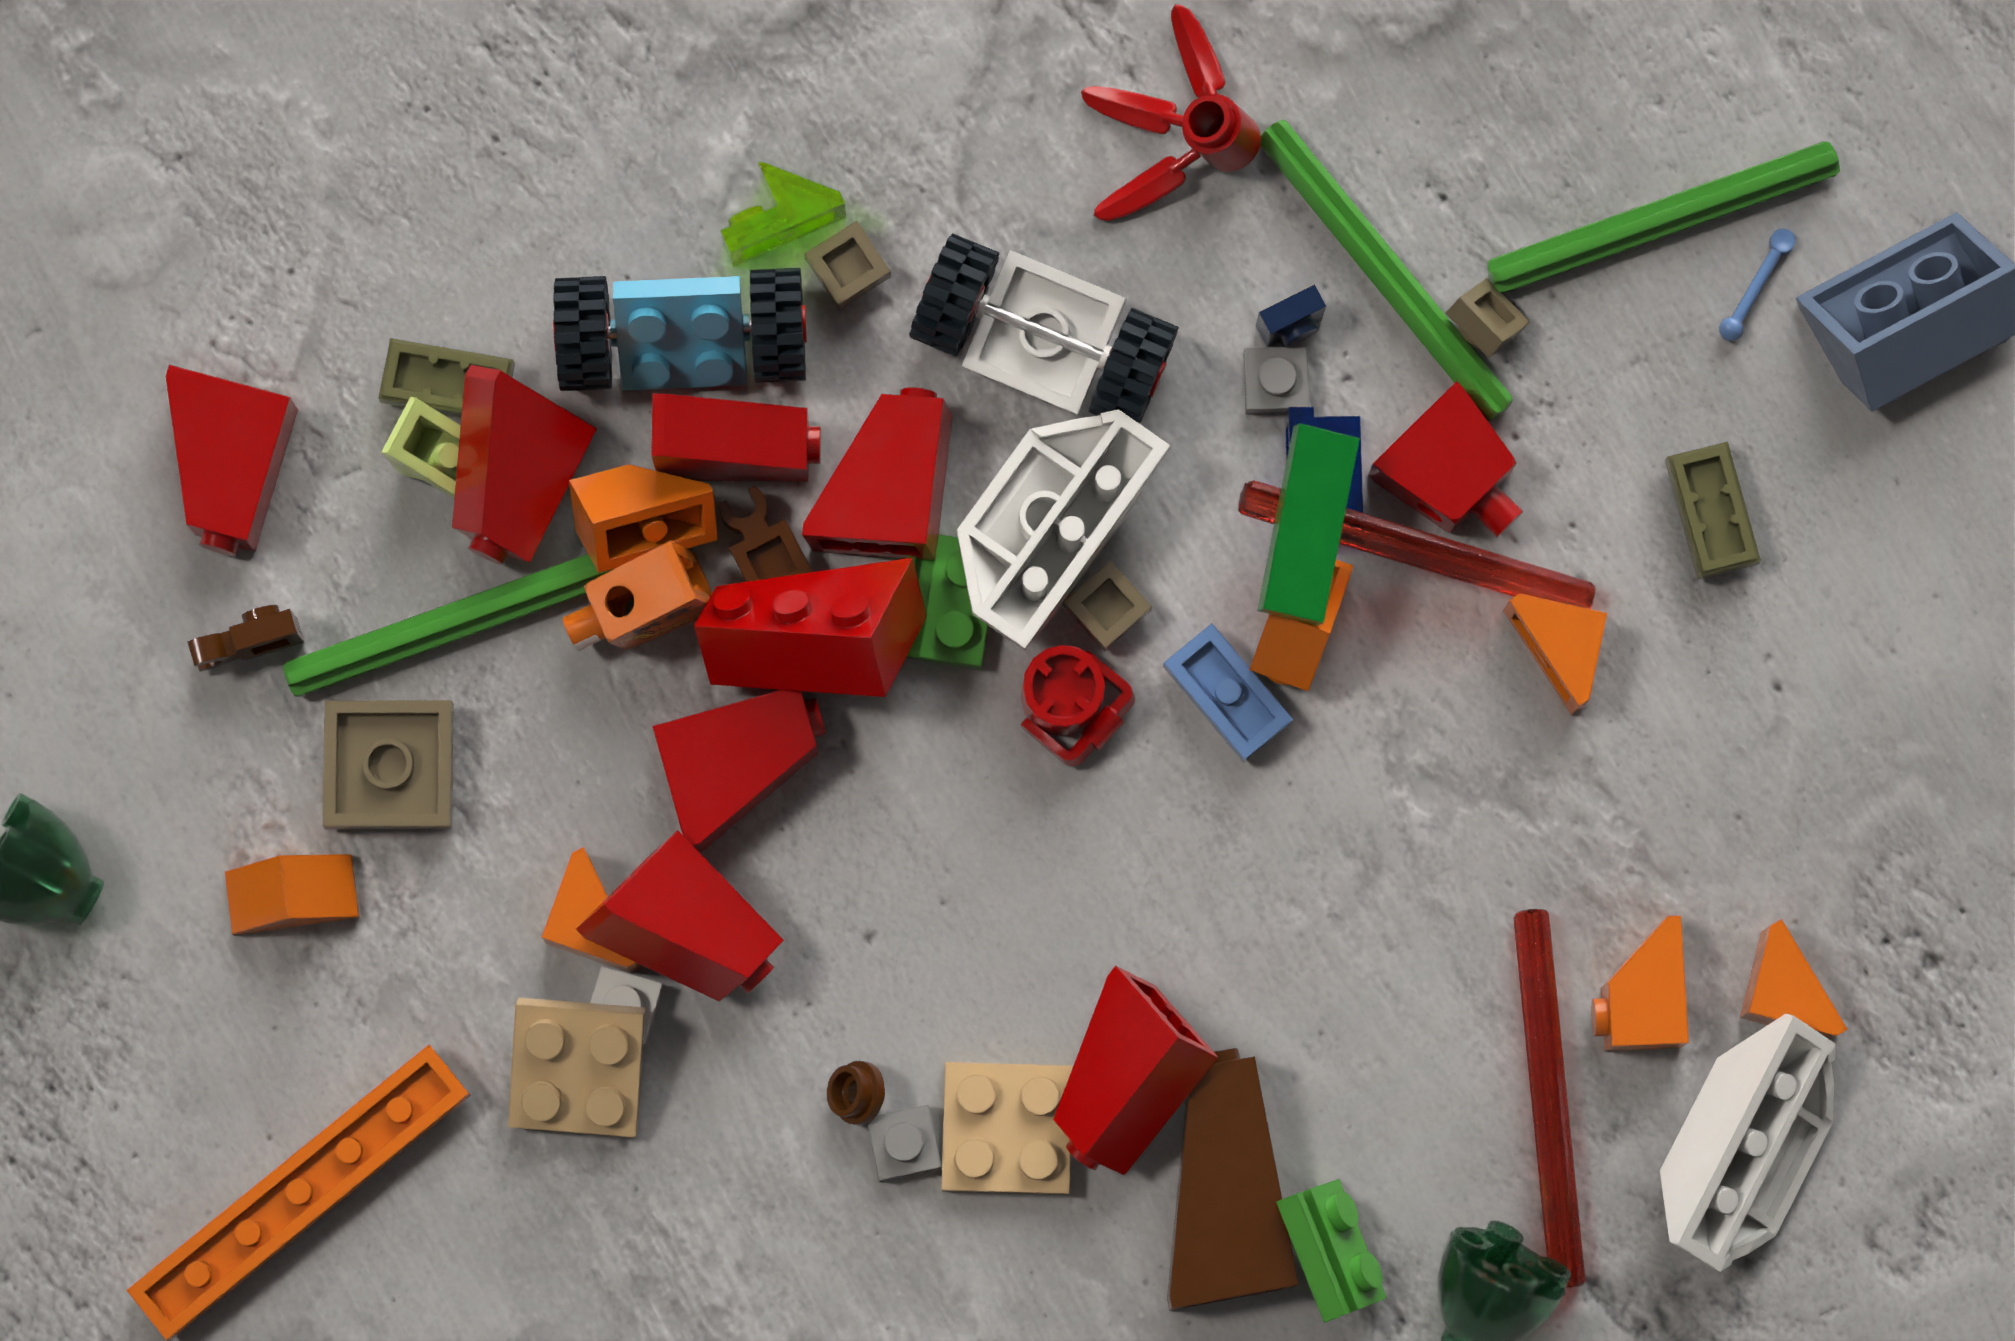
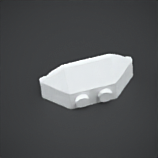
M1119 409L1104 412L1097 416L1078 418L1029 429L957 529L972 614L1025 651L1059 611L1063 601L1069 597L1130 512L1171 445Z
M1784 1014L1716 1059L1660 1169L1670 1243L1710 1268L1721 1272L1732 1265L1733 1260L1749 1254L1777 1235L1833 1124L1834 1078L1831 1062L1835 1060L1836 1044L1797 1017Z

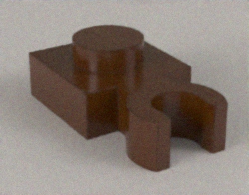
M753 486L748 489L751 500L755 504V510L749 517L739 518L735 516L727 501L719 503L721 518L725 526L732 532L742 534L744 538L743 541L729 547L746 582L813 572L786 520L784 519L768 527L766 523L768 515L767 502L764 494L758 487Z
M267 605L247 611L242 614L243 623L230 626L229 631L205 635L187 641L194 666H198L200 672L206 671L236 659L242 658L245 661L305 643L297 617L290 609L280 611L278 605Z

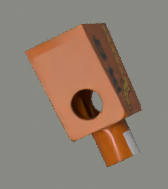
M669 541L584 585L591 604L564 616L563 623L571 642L578 651L605 638L610 644L627 650L698 620L713 592L696 553ZM634 597V607L626 615V605Z

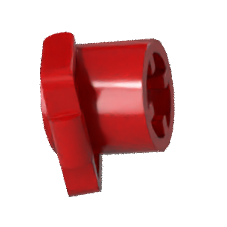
M1066 645L1047 648L1032 659L1025 671L1021 702L1027 717L1020 726L1065 765L1075 767L1080 765L1094 749L1099 751L1124 724L1122 718L1133 707L1135 694L1128 682L1087 650L1085 652L1078 647ZM1104 680H1106L1121 694L1109 707L1105 706L1098 714L1104 696ZM1084 730L1080 734L1082 737L1069 751L1049 736L1065 737Z

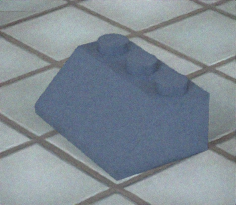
M1956 212L1796 297V301L1841 382L1872 412L1885 404L1898 400L1905 393L1935 377L1952 371L1956 366L1980 353L2005 343L2010 337L2015 335V264Z

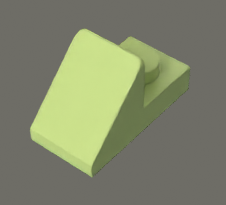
M410 397L381 453L401 475L426 481L454 499L461 425L421 400Z

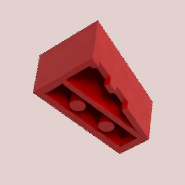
M912 557L716 586L694 628L710 685L886 697L927 618Z

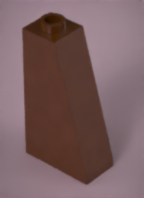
M1238 1048L1215 1051L1214 1053L1218 1056V1059L1186 1098L1168 1288L1170 1311L1294 1288L1299 1285L1291 1239L1276 1203L1283 1198L1255 1056L1240 1059Z

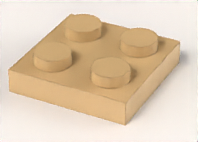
M518 997L515 1004L508 1127L636 1137L638 1131L646 1008Z
M945 1062L941 1190L946 1192L1069 1195L1070 1153L1066 1149V1145L1070 1140L1053 1118L1073 1066Z

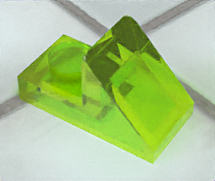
M758 162L759 175L773 208L766 211L763 210L762 206L747 208L728 220L729 227L720 230L722 243L732 266H737L845 219V202L841 193L770 164Z

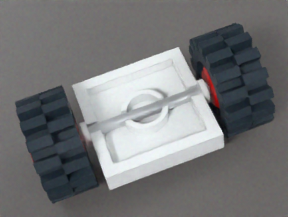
M954 233L949 236L945 247L943 246L939 254L937 263H935L922 298L917 306L916 315L912 321L909 333L910 338L956 357L973 328L975 318H978L980 323L963 361V367L1078 415L1097 370H1104L1093 395L1089 413L1101 415V413L1119 409L1136 422H1141L1145 410L1164 374L1167 358L1178 333V326L1131 308L1113 347L1108 346L1127 300L1125 297L1012 250L1007 255L991 296H988V286L995 273L999 252Z

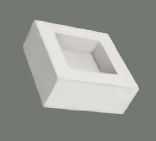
M601 966L590 1003L645 1007L643 1046L646 1047L664 985L656 981Z

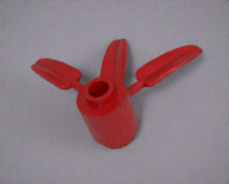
M1175 4L1173 6L1171 22L1193 92L1198 97L1187 107L1184 115L1176 114L1177 107L1175 103L1140 93L1101 86L1086 87L1081 91L1082 99L1087 106L1127 125L1157 134H1166L1169 132L1171 125L1182 127L1184 139L1192 148L1178 159L1173 156L1165 157L1105 198L1094 209V216L1099 220L1112 221L1126 217L1167 196L1184 184L1186 175L1182 170L1200 157L1220 171L1232 172L1247 166L1259 151L1261 133L1257 123L1233 100L1217 93L1216 90H1221L1226 84L1221 66L1201 24L1191 10L1183 5Z

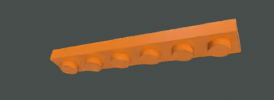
M427 1045L126 1291L165 1340L171 1341L468 1099L471 1094L433 1047Z

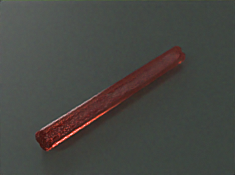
M1256 480L1245 483L1240 493L1238 511L1241 515L1274 524L1281 488ZM1346 508L1339 542L1341 545L1513 597L1518 594H1525L1591 609L1596 588L1592 582Z
M1527 909L1517 912L1513 919L1549 1284L1555 1289L1576 1288L1584 1285L1585 1270L1550 918L1547 910Z

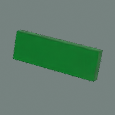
M1301 423L1293 426L1257 611L1317 626L1324 623L1360 438Z

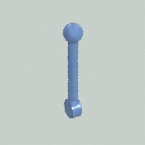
M1778 229L1770 237L1769 247L1771 250L1733 315L1723 319L1720 323L1719 332L1724 340L1735 341L1742 336V322L1781 255L1788 254L1795 245V236L1790 230Z

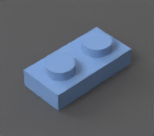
M1212 623L1163 663V668L1243 763L1293 721V718L1255 673L1249 670V666Z

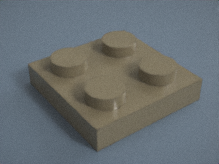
M452 700L325 701L323 827L326 830L452 829L454 703Z

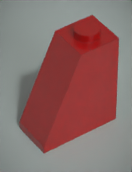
M169 364L165 377L186 525L195 536L201 537L199 545L205 549L229 556H236L238 547L256 552L298 409L291 397Z
M470 365L464 381L452 528L471 538L472 541L468 549L486 560L502 565L505 558L508 557L530 563L569 486V480H572L597 428L503 371Z
M916 387L903 388L900 390V395H880L803 522L802 536L812 551L906 558L907 556L916 557V559L935 560L953 418L944 398H937V393L934 391Z
M652 393L651 457L656 471L696 481L808 482L809 464L821 463V426H809L808 408Z
M778 690L652 726L683 836L699 852H702L818 754L814 737L825 735L826 731L816 698L804 701L801 691Z
M678 830L655 849L576 928L585 939L719 1002L738 986L746 993L755 988L773 970L774 966L767 958L784 941Z
M1116 965L1106 978L1053 1120L1069 1138L1070 1141L1067 1143L1066 1149L1076 1160L1092 1170H1096L1099 1165H1102L1125 1176L1218 1059V1056L1155 985Z

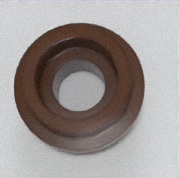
M853 1061L848 1065L837 1068L831 1075L827 1086V1102L831 1111L848 1124L865 1125L871 1122L879 1113L885 1098L882 1074L870 1062Z

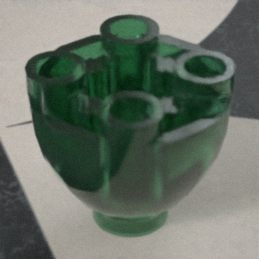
M19 793L8 808L1 824L6 830L0 837V921L18 925H40L68 919L77 925H81L98 900L104 886V880L93 875L88 858L79 840L66 823L50 809Z
M1491 1220L1486 1229L1457 1227L1450 1233L1445 1244L1438 1273V1301L1445 1325L1440 1338L1441 1341H1521L1542 1326L1556 1311L1565 1296V1288L1571 1278L1570 1271L1560 1262L1540 1256L1522 1244L1524 1240L1522 1234L1504 1222Z

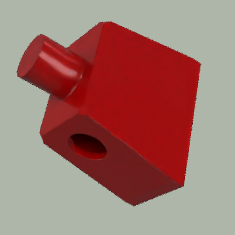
M1457 381L1372 464L1368 474L1375 483L1448 533L1453 532L1472 513L1498 538L1523 513L1498 487L1512 473L1517 464L1516 460L1466 390Z

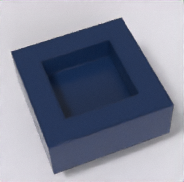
M1314 284L1260 311L1256 328L1266 347L1281 340L1285 347H1290L1306 340L1319 330L1316 323L1322 320L1326 305Z

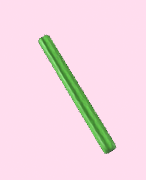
M1282 119L1268 127L1261 135L1260 146L1454 383L1457 381L1466 390L1487 421L1497 418L1506 411L1513 401L1512 395L1464 339L1453 323L1290 124Z
M1822 141L1499 255L1487 262L1489 279L1497 291L1504 294L1835 177L1840 172L1838 155L1830 142Z
M582 555L289 660L283 665L287 684L294 696H304L585 595L584 585L611 570L598 573L589 555Z

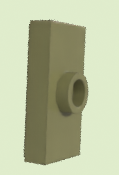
M390 338L378 399L380 403L405 407L410 397H415L442 414L461 417L465 375L470 365L501 370L513 377L515 362L513 359Z
M1728 441L1667 456L1665 464L1697 580L1758 565L1761 559Z

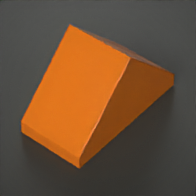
M1518 594L1508 601L1503 612L1570 714L1573 715L1581 710L1590 699L1607 613Z
M582 847L571 854L541 938L548 945L628 973L637 971L642 968L640 964L585 939L576 930L608 897L588 853Z
M351 854L279 855L225 871L233 935L360 918Z
M1780 919L1761 931L1740 1018L1769 1025L1784 1014H1790L1830 1040L1848 1029L1785 923Z

